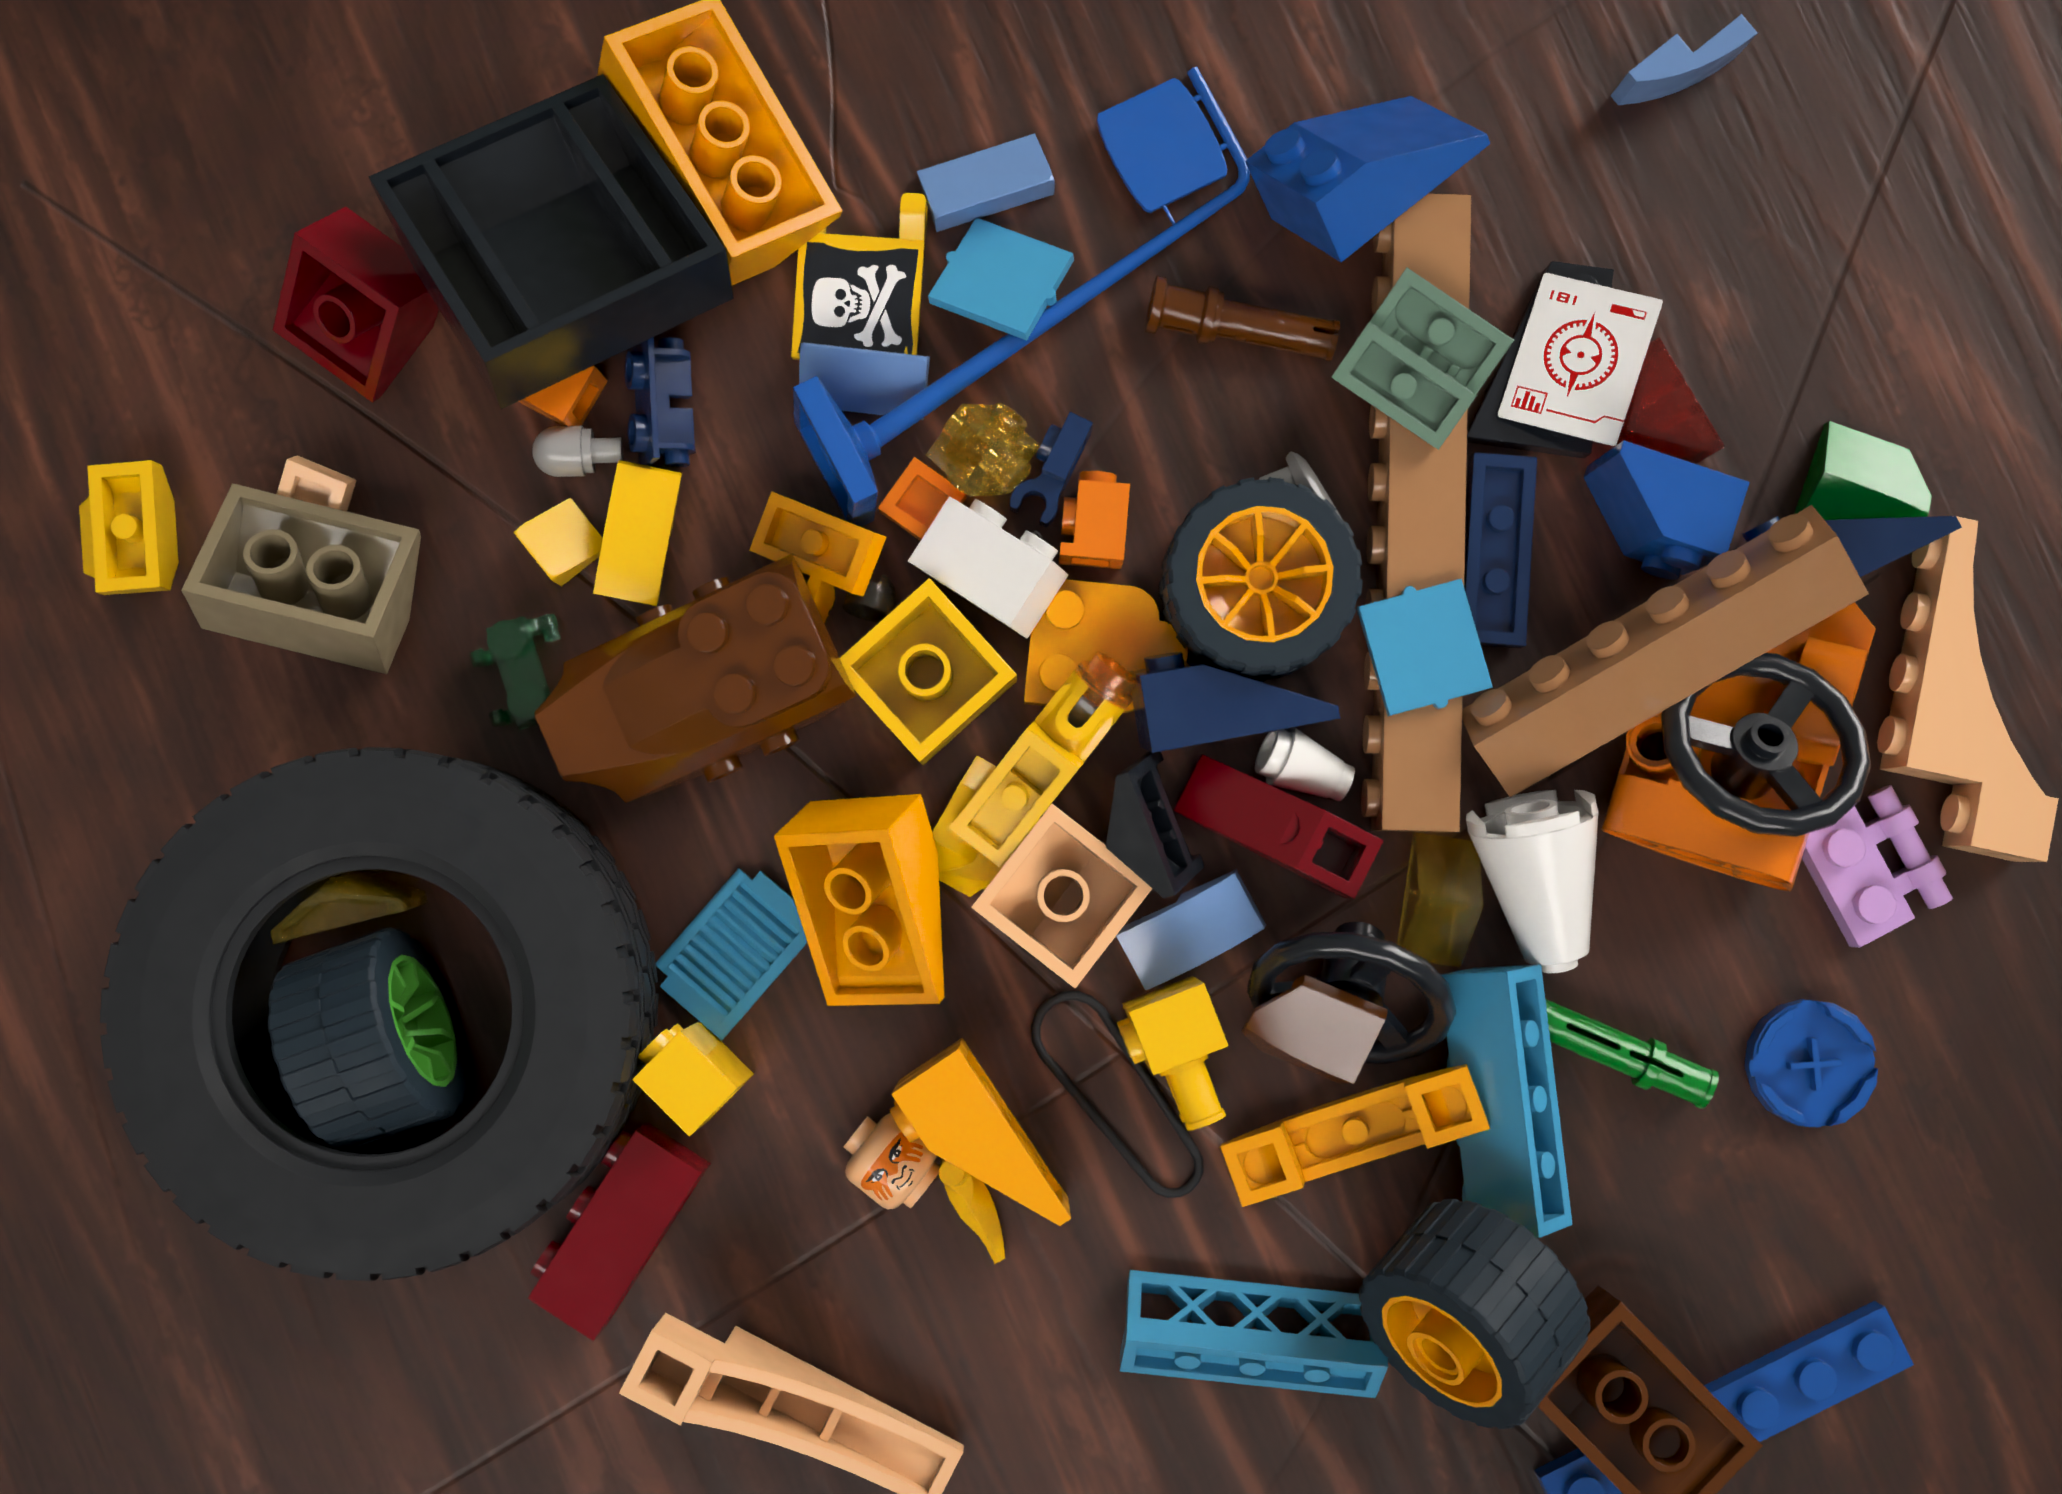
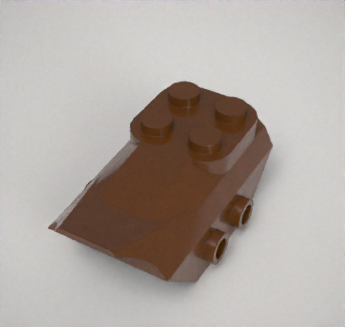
M793 553L730 583L728 577L707 582L692 592L695 598L694 601L675 610L671 604H665L646 611L636 618L639 627L564 662L563 675L555 689L535 710V718L561 777L566 782H583L612 790L625 803L705 775L708 783L742 769L743 765L739 758L761 748L764 756H769L795 745L800 741L796 731L817 722L856 697Z

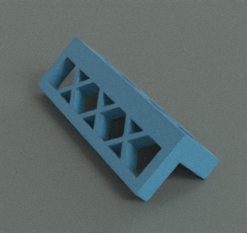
M1129 1270L1126 1323L1120 1350V1372L1376 1398L1388 1369V1357L1374 1343L1371 1336L1370 1341L1346 1339L1331 1324L1340 1314L1362 1316L1361 1302L1357 1293ZM1141 1292L1167 1295L1181 1310L1169 1320L1141 1318ZM1214 1300L1228 1301L1245 1318L1234 1327L1218 1326L1202 1310ZM1277 1307L1294 1308L1309 1325L1298 1334L1284 1333L1266 1316Z

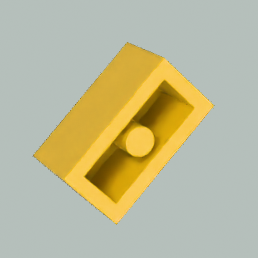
M699 1021L685 1029L677 1023L670 1030L666 1028L639 1054L638 1058L646 1066L632 1080L690 1137L707 1123L754 1073Z

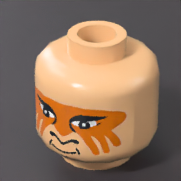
M891 1113L885 1115L878 1123H875L867 1116L843 1146L852 1154L846 1165V1177L885 1209H895L902 1203L912 1208L936 1178L941 1167L934 1162L937 1155L928 1151L920 1137L912 1143L908 1141L894 1121Z

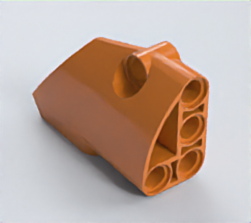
M1854 602L1766 653L1779 654L1816 670L1844 694L1851 706H1853L1876 628ZM1737 676L1715 682L1696 698L1690 716L1734 727L1746 715L1752 713L1768 714L1786 688V685L1770 678ZM1810 701L1791 728L1798 742V754L1792 765L1820 797L1829 767L1835 764L1840 749V741L1825 713ZM1662 712L1627 732L1626 750L1601 828L1603 832L1658 853L1773 889L1792 891L1809 833L1797 837L1757 834L1713 815L1682 786L1668 758L1660 761H1651L1640 754V746L1643 740L1650 734L1662 732ZM1692 746L1705 772L1711 776V759L1715 752ZM1773 788L1763 797L1752 800L1743 799L1762 808L1790 810Z

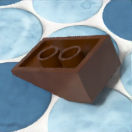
M1598 1285L1585 1298L1588 1307L1586 1312L1590 1318V1331L1587 1334L1588 1340L1540 1402L1538 1408L1623 1494H1717L1763 1445L1620 1300Z

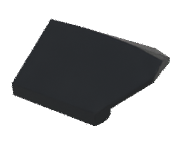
M1149 751L1116 776L1106 848L1161 897L1167 898L1176 895L1204 868V862L1201 854H1190L1169 803L1157 765L1164 760L1161 751L1154 753Z

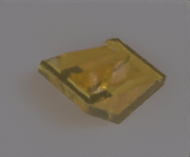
M350 871L328 879L276 925L270 933L273 944L357 922L404 912L428 903L425 890L365 872Z

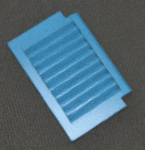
M738 868L656 961V966L668 976L660 987L721 1041L807 944L793 897L763 871H760L752 879L743 870Z

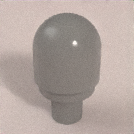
M582 425L570 427L552 426L544 429L537 435L533 442L532 455L538 468L550 476H586V473H595L596 463H618L619 460L623 461L622 437L594 438L593 429H584Z

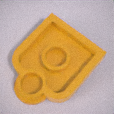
M1066 579L1031 633L1024 704L1046 706L1077 667H1081L1097 676L1094 681L1110 694L1114 690L1125 700L1128 707L1123 713L1134 711L1128 672L1146 669L1144 658L1159 654L1182 652L1184 662H1186L1188 648H1184L1178 641L1172 624L1159 620V610L1155 600L1143 589L1135 586Z

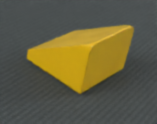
M571 498L527 521L513 532L547 576L561 587L599 558L603 539Z

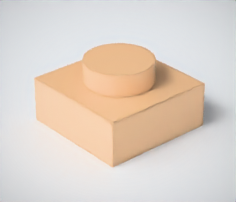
M297 455L286 460L277 494L347 511L357 480Z

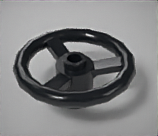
M1764 653L1715 681L1719 682L1737 676L1770 678L1786 685V688L1768 714L1752 713L1746 715L1734 727L1690 716L1696 698L1713 683L1662 712L1664 752L1682 786L1713 815L1752 833L1797 837L1835 825L1861 799L1871 769L1866 730L1846 696L1812 668L1779 654ZM1810 701L1825 713L1838 735L1843 762L1836 787L1822 799L1792 765L1798 754V742L1791 728ZM1692 746L1715 752L1711 759V776L1705 772ZM1773 788L1790 810L1762 808L1743 799L1752 800L1763 797Z
M1347 922L1337 927L1335 932H1311L1280 941L1253 964L1247 985V993L1254 1009L1291 989L1294 981L1275 983L1276 977L1292 965L1314 959H1324L1322 972L1314 979L1388 1009L1386 1021L1365 1061L1368 1064H1388L1422 1055L1446 1038L1456 1015V1007L1449 983L1425 958L1392 941L1386 940L1380 929L1368 923ZM1391 972L1408 979L1425 996L1429 1012L1425 1021L1410 1032L1406 1030L1383 1002L1387 975Z

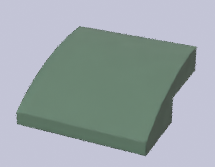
M1406 268L1331 378L1439 450L1477 396L1476 394L1509 349L1514 339L1409 268Z

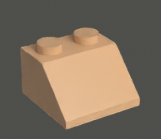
M1051 804L971 908L1072 987L1076 988L1152 888L1111 853L1104 843L1055 805Z

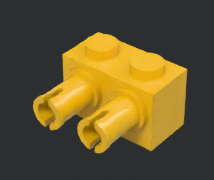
M1191 976L1122 1003L1128 1018L1118 1021L1117 1025L1130 1058H1132L1134 1064L1145 1061L1153 1076L1156 1074L1165 1076L1180 1112L1179 1117L1182 1122H1185L1187 1131L1199 1129L1223 1119L1226 1113L1221 1108L1204 1061L1209 1058L1208 1054L1229 1045L1205 984L1196 977Z

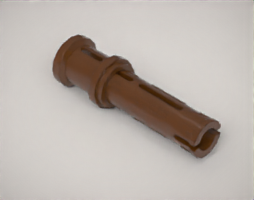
M1156 275L1147 310L1145 332L1155 334L1158 328L1185 333L1194 335L1197 343L1202 344L1214 342L1215 338L1219 337L1331 361L1339 335L1334 334L1339 332L1340 322L1224 299V292H1219V289L1209 286L1203 292L1169 285L1166 277Z

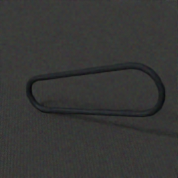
M1063 991L1047 998L1036 1010L1031 1024L1032 1044L1039 1058L1153 1192L1166 1198L1182 1197L1192 1192L1199 1184L1204 1171L1203 1157L1141 1062L1133 1063L1119 1028L1106 1008L1093 996L1080 991ZM1077 1000L1088 1004L1098 1013L1194 1160V1171L1192 1177L1185 1185L1179 1188H1166L1157 1183L1048 1054L1041 1041L1040 1027L1044 1015L1052 1006L1062 1001Z

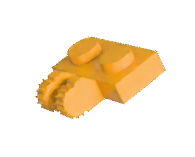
M771 491L749 551L775 562L793 553L801 573L810 576L807 586L825 623L826 618L829 616L828 612L832 609L835 601L834 586L864 597L886 536Z

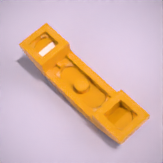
M1464 1064L1399 1080L1322 1104L1222 1143L1220 1147L1241 1205L1245 1207L1302 1189L1307 1181L1424 1144L1428 1149L1488 1130L1490 1125L1468 1065Z

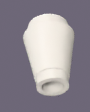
M1295 727L1288 728L1287 730L1269 731L1255 761V772L1265 776L1266 783L1271 786L1324 798L1329 797L1336 801H1341L1346 796L1355 774L1353 766L1344 763L1342 759Z

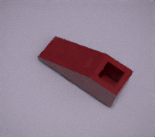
M1203 754L1200 756L1173 809L1174 812L1342 898L1355 899L1384 841L1324 809Z

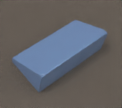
M1035 133L917 171L936 232L973 221L976 217L983 218L1054 195L1055 189L1052 171Z
M803 342L800 345L799 384L817 376L841 411L885 415L927 387L930 356Z

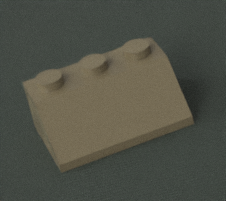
M232 483L181 591L201 629L387 674L410 619L421 534L419 529Z

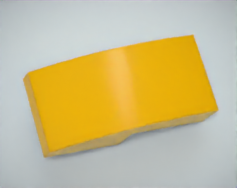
M622 460L618 461L593 594L657 606L682 473Z

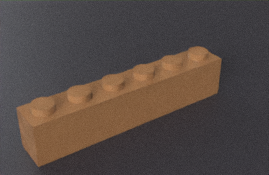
M1810 505L1797 514L1781 518L1768 531L1739 548L1718 555L1708 566L1674 586L1658 590L1648 601L1616 620L1597 626L1587 637L1556 655L1542 658L1530 670L1498 689L1484 692L1472 704L1462 709V720L1474 747L1509 797H1512L1869 593L1837 534L1816 509Z

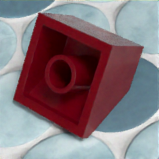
M344 207L294 233L272 330L373 403L381 398L432 330L439 309L415 272L404 248L352 210Z

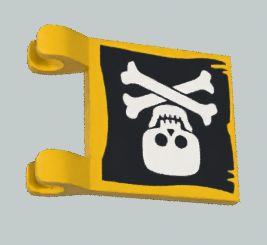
M905 193L902 195L899 239L826 234V227L798 249L792 359L800 360V345L803 342L917 355L924 249L928 218V206L925 195L919 193Z

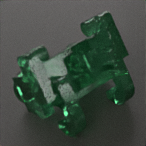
M546 614L533 619L521 616L512 620L499 621L492 627L486 628L488 634L487 644L490 650L478 649L469 654L473 667H483L497 663L508 695L507 706L509 710L503 711V709H498L489 713L493 727L505 726L516 722L518 729L522 730L538 725L535 718V710L551 693L532 637L543 633L546 643L559 640L561 637L555 614Z

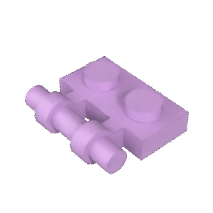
M1892 785L1877 789L1867 796L1878 817L1864 824L1854 806L1835 825L1809 833L1802 860L1849 947L1860 948L1915 919L1903 896L1914 889H1918L1928 909L1937 908L1953 899L1942 879L1947 873L1937 855H1929L1914 827L1919 823L1910 805H1902ZM1887 838L1891 839L1905 865L1904 868L1892 874L1876 844Z

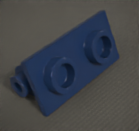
M654 337L635 345L633 351H628L626 354L625 382L628 389L635 390L636 414L632 413L628 421L629 448L631 452H638V463L641 465L651 466L660 456H664V466L687 467L690 465L689 455L696 453L693 408H670L669 398L689 399L692 397L691 353L684 350L683 339L663 338L658 340L659 348H654Z

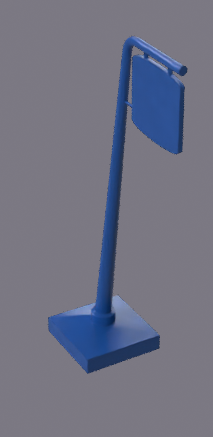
M1194 67L1187 72L1198 95L1192 97L1180 80L1172 78L1098 113L1096 121L1104 146L1118 174L1136 202L1148 213L1163 207L1172 226L1058 300L1054 305L1046 308L1027 341L1010 334L1005 335L870 425L862 421L852 426L817 376L793 387L794 423L846 521L861 527L874 521L878 489L869 460L881 455L882 446L1245 191L1250 182V171L1245 163L1247 157L1198 67ZM1200 100L1203 102L1224 141L1221 145H1219L1207 119L1197 104ZM1228 148L1238 168V179L1235 184L1175 223L1166 205L1225 178L1228 169L1222 151Z

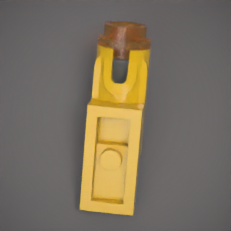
M1096 652L1090 661L1082 660L1036 719L1022 733L949 828L1001 868L1121 714L1131 704L1133 698L1130 693L1138 684L1133 675L1117 661L1102 652Z

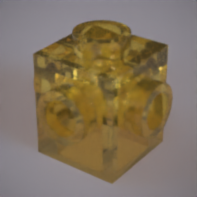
M996 403L995 405L961 404L958 410L948 419L941 434L931 446L926 456L946 473L948 481L955 488L968 496L1005 495L1014 491L1017 485L1027 478L1031 471V465L1028 462L1040 445L1024 431L1028 426L1027 422L1010 407L1002 403Z

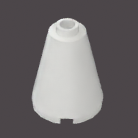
M1556 790L1517 794L1486 803L1487 816L1479 818L1473 810L1467 813L1466 816L1467 831L1523 958L1529 964H1541L1542 972L1560 973L1576 968L1578 966V959L1586 956L1590 949L1599 809L1595 794L1585 790H1574L1576 801L1558 802Z

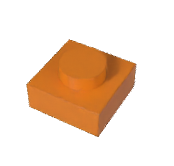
M914 457L881 502L878 510L882 515L921 541L948 497L950 496L963 503L967 495L966 492Z

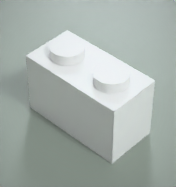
M949 496L908 559V562L1028 639L1069 575L1052 561L1058 550L1025 530L1020 540L1002 529L1007 519L978 499H975L968 508Z

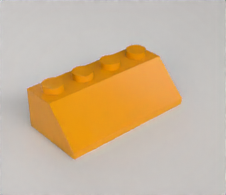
M701 0L604 36L597 76L603 74L726 249L732 286L776 267L841 216L842 209L720 0Z

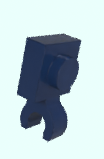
M1069 412L1062 428L1051 424L1036 455V459L1045 462L1042 473L1035 479L1025 480L1017 485L1010 498V511L1017 514L1024 499L1035 495L1041 497L1046 504V509L1040 519V525L1047 528L1054 521L1058 512L1059 498L1065 490L1091 436L1093 422Z

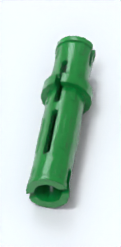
M1545 999L1550 1042L1630 1076L1632 1084L1644 1090H1648L1653 1086L1691 1102L1698 1108H1705L1711 1101L1718 1084V1071L1707 1069L1668 1052L1666 1044L1654 1038H1650L1645 1042L1605 1025L1596 1019L1589 1018Z

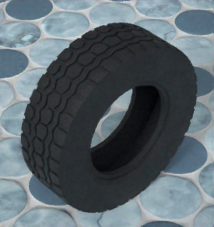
M383 747L348 748L316 754L314 758L312 756H305L271 768L272 773L263 771L230 789L231 796L229 794L218 796L192 816L196 823L183 825L163 846L160 851L164 854V857L152 860L134 888L139 892L137 898L127 901L115 930L121 936L118 942L111 943L103 976L110 978L109 988H104L101 991L100 1023H107V1034L100 1035L104 1069L111 1068L113 1079L107 1081L116 1113L124 1112L127 1122L122 1127L137 1155L144 1153L149 1162L144 1165L146 1170L163 1192L172 1191L177 1196L172 1202L196 1224L205 1222L209 1224L210 1228L207 1232L235 1250H240L244 1247L248 1248L247 1256L277 1268H284L290 1264V1272L323 1279L330 1278L335 1273L336 1280L375 1281L379 1276H382V1280L418 1276L424 1274L427 1270L428 1272H435L465 1262L470 1257L479 1256L518 1234L573 1192L603 1160L606 1152L628 1123L629 1113L634 1111L642 1091L632 1079L646 1066L638 1056L656 1038V1036H653L654 1027L658 1025L659 994L655 993L654 983L658 982L654 951H650L648 940H651L642 909L637 910L635 903L637 898L623 871L617 870L616 860L599 838L591 835L588 826L565 806L561 807L556 799L532 784L525 783L509 773L478 762L413 749ZM386 871L402 872L434 883L451 893L479 918L490 933L501 954L510 984L512 1023L509 1042L497 1076L487 1093L476 1107L449 1131L419 1138L391 1137L354 1151H343L340 1148L335 1149L327 1145L322 1138L315 1136L308 1128L304 1119L296 1112L288 1092L283 1087L277 1064L274 1061L271 1049V1036L268 1031L269 994L273 990V981L277 973L281 971L291 942L308 917L325 900L342 888L370 875Z

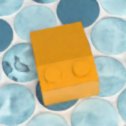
M911 794L808 802L774 835V839L827 1006L940 1004L945 996L938 850L922 795Z
M963 1038L898 1081L891 1094L895 1099L893 1101L895 1106L889 1110L894 1121L909 1142L912 1143L920 1137L931 1153L1058 1226L1071 1219L1068 1196Z

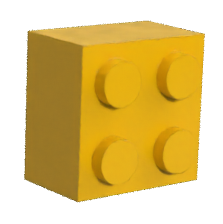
M930 578L840 657L853 689L922 765L926 764L1017 682V674Z

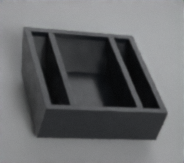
M603 74L368 176L415 272L501 409L734 299L726 249Z

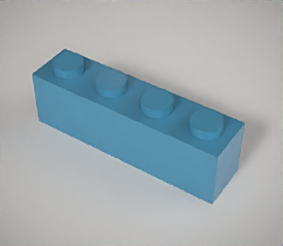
M1541 964L1475 967L1441 974L1449 983L1456 1007V1015L1447 1033L1449 1051L1447 1068L1464 1064L1468 1065L1490 1125L1488 1130L1456 1139L1460 1147L1463 1169V1202L1465 1200L1482 1204L1483 1207L1495 1209L1507 1215L1509 1219L1517 1224L1523 1225L1536 1238H1541L1573 1225Z

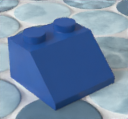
M1622 441L1589 464L1583 477L1623 555L1641 561V570L1665 579H1678L1680 574L1685 575L1694 570H1699L1701 567L1708 565L1715 557L1729 550L1749 486V481L1626 441Z

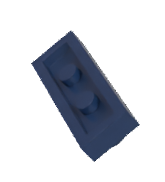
M1474 452L1468 460L1464 589L1481 646L1522 648L1526 646L1537 457Z

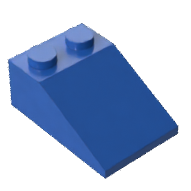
M1407 96L1294 122L1288 128L1272 135L1266 141L1265 146L1248 158L1245 163L1271 219L1339 262H1342L1489 146L1490 141L1486 133L1412 96Z

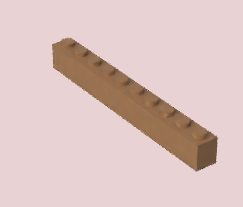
M1427 194L1373 237L1374 252L1383 253L1382 276H1375L1372 288L1373 314L1379 309L1406 268H1409L1469 309L1471 195ZM1371 405L1369 434L1371 439H1379V463H1371L1369 468L1368 498L1369 501H1378L1377 526H1370L1368 529L1366 555L1368 564H1376V589H1368L1365 605L1399 596L1402 590L1408 586L1414 587L1417 591L1457 579H1462L1464 586L1467 410L1438 450ZM1367 652L1364 662V686L1366 690H1374L1373 715H1366L1364 718L1362 741L1364 753H1373L1372 779H1364L1362 784L1361 809L1363 817H1371V831L1460 832L1462 696L1448 700L1447 706L1441 709H1436L1432 704L1387 716L1370 653Z

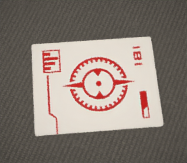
M1544 273L1498 411V417L1616 446L1663 301L1653 297Z

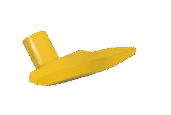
M940 1158L939 1177L944 1183L949 1200L956 1212L980 1237L994 1264L1004 1260L1005 1250L1001 1225L989 1190L982 1181Z

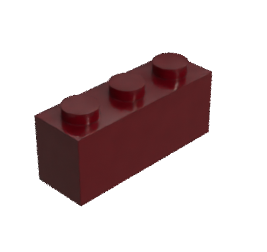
M648 1122L635 1130L633 1135L625 1130L619 1134L602 1160V1164L610 1168L608 1174L597 1190L590 1185L583 1190L566 1216L567 1220L575 1224L562 1245L554 1240L550 1242L530 1273L539 1281L527 1299L592 1341L607 1327L711 1164Z

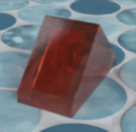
M1659 337L1649 343L1616 445L1626 441L1697 464L1723 449L1725 445Z

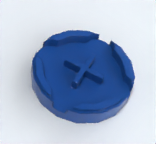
M1799 999L1778 1005L1758 1021L1747 1041L1744 1067L1751 1091L1767 1111L1797 1126L1813 1128L1825 1125L1833 1126L1846 1122L1865 1107L1877 1085L1878 1068H1874L1875 1057L1873 1051H1876L1872 1035L1856 1015L1835 1003Z

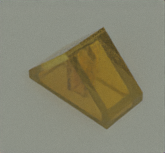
M1413 832L1397 944L1425 958L1429 963L1461 967L1484 907L1480 858L1472 841Z

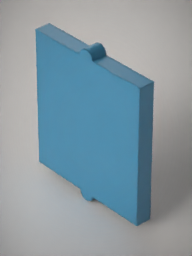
M976 217L956 251L947 253V266L928 295L929 303L1027 341L1046 307L1052 306L1057 302L1056 290L1074 262L1073 253Z
M1462 579L1417 591L1414 587L1408 586L1402 590L1399 596L1357 607L1387 716L1432 704L1436 709H1441L1447 706L1450 699L1493 688Z

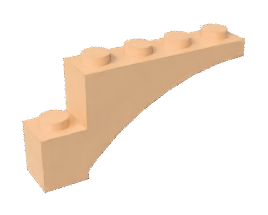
M1957 517L1962 528L1912 552V564L1917 568L1913 592L1906 598L1901 611V627L1906 630L1901 654L1894 660L1889 675V687L1894 691L1890 715L1883 721L1878 734V750L1882 753L1880 770L1953 785L1952 794L1946 798L1940 815V824L1945 831L1943 847L2014 862H2047L2059 798L2046 796L2033 779L2010 740L1993 700L1980 655L1974 614L1973 562L1978 521Z
M665 1313L651 1330L619 1394L680 1426L682 1422L699 1424L770 1442L856 1474L897 1494H942L964 1450V1445L738 1326L734 1327L727 1341L723 1343L668 1313Z

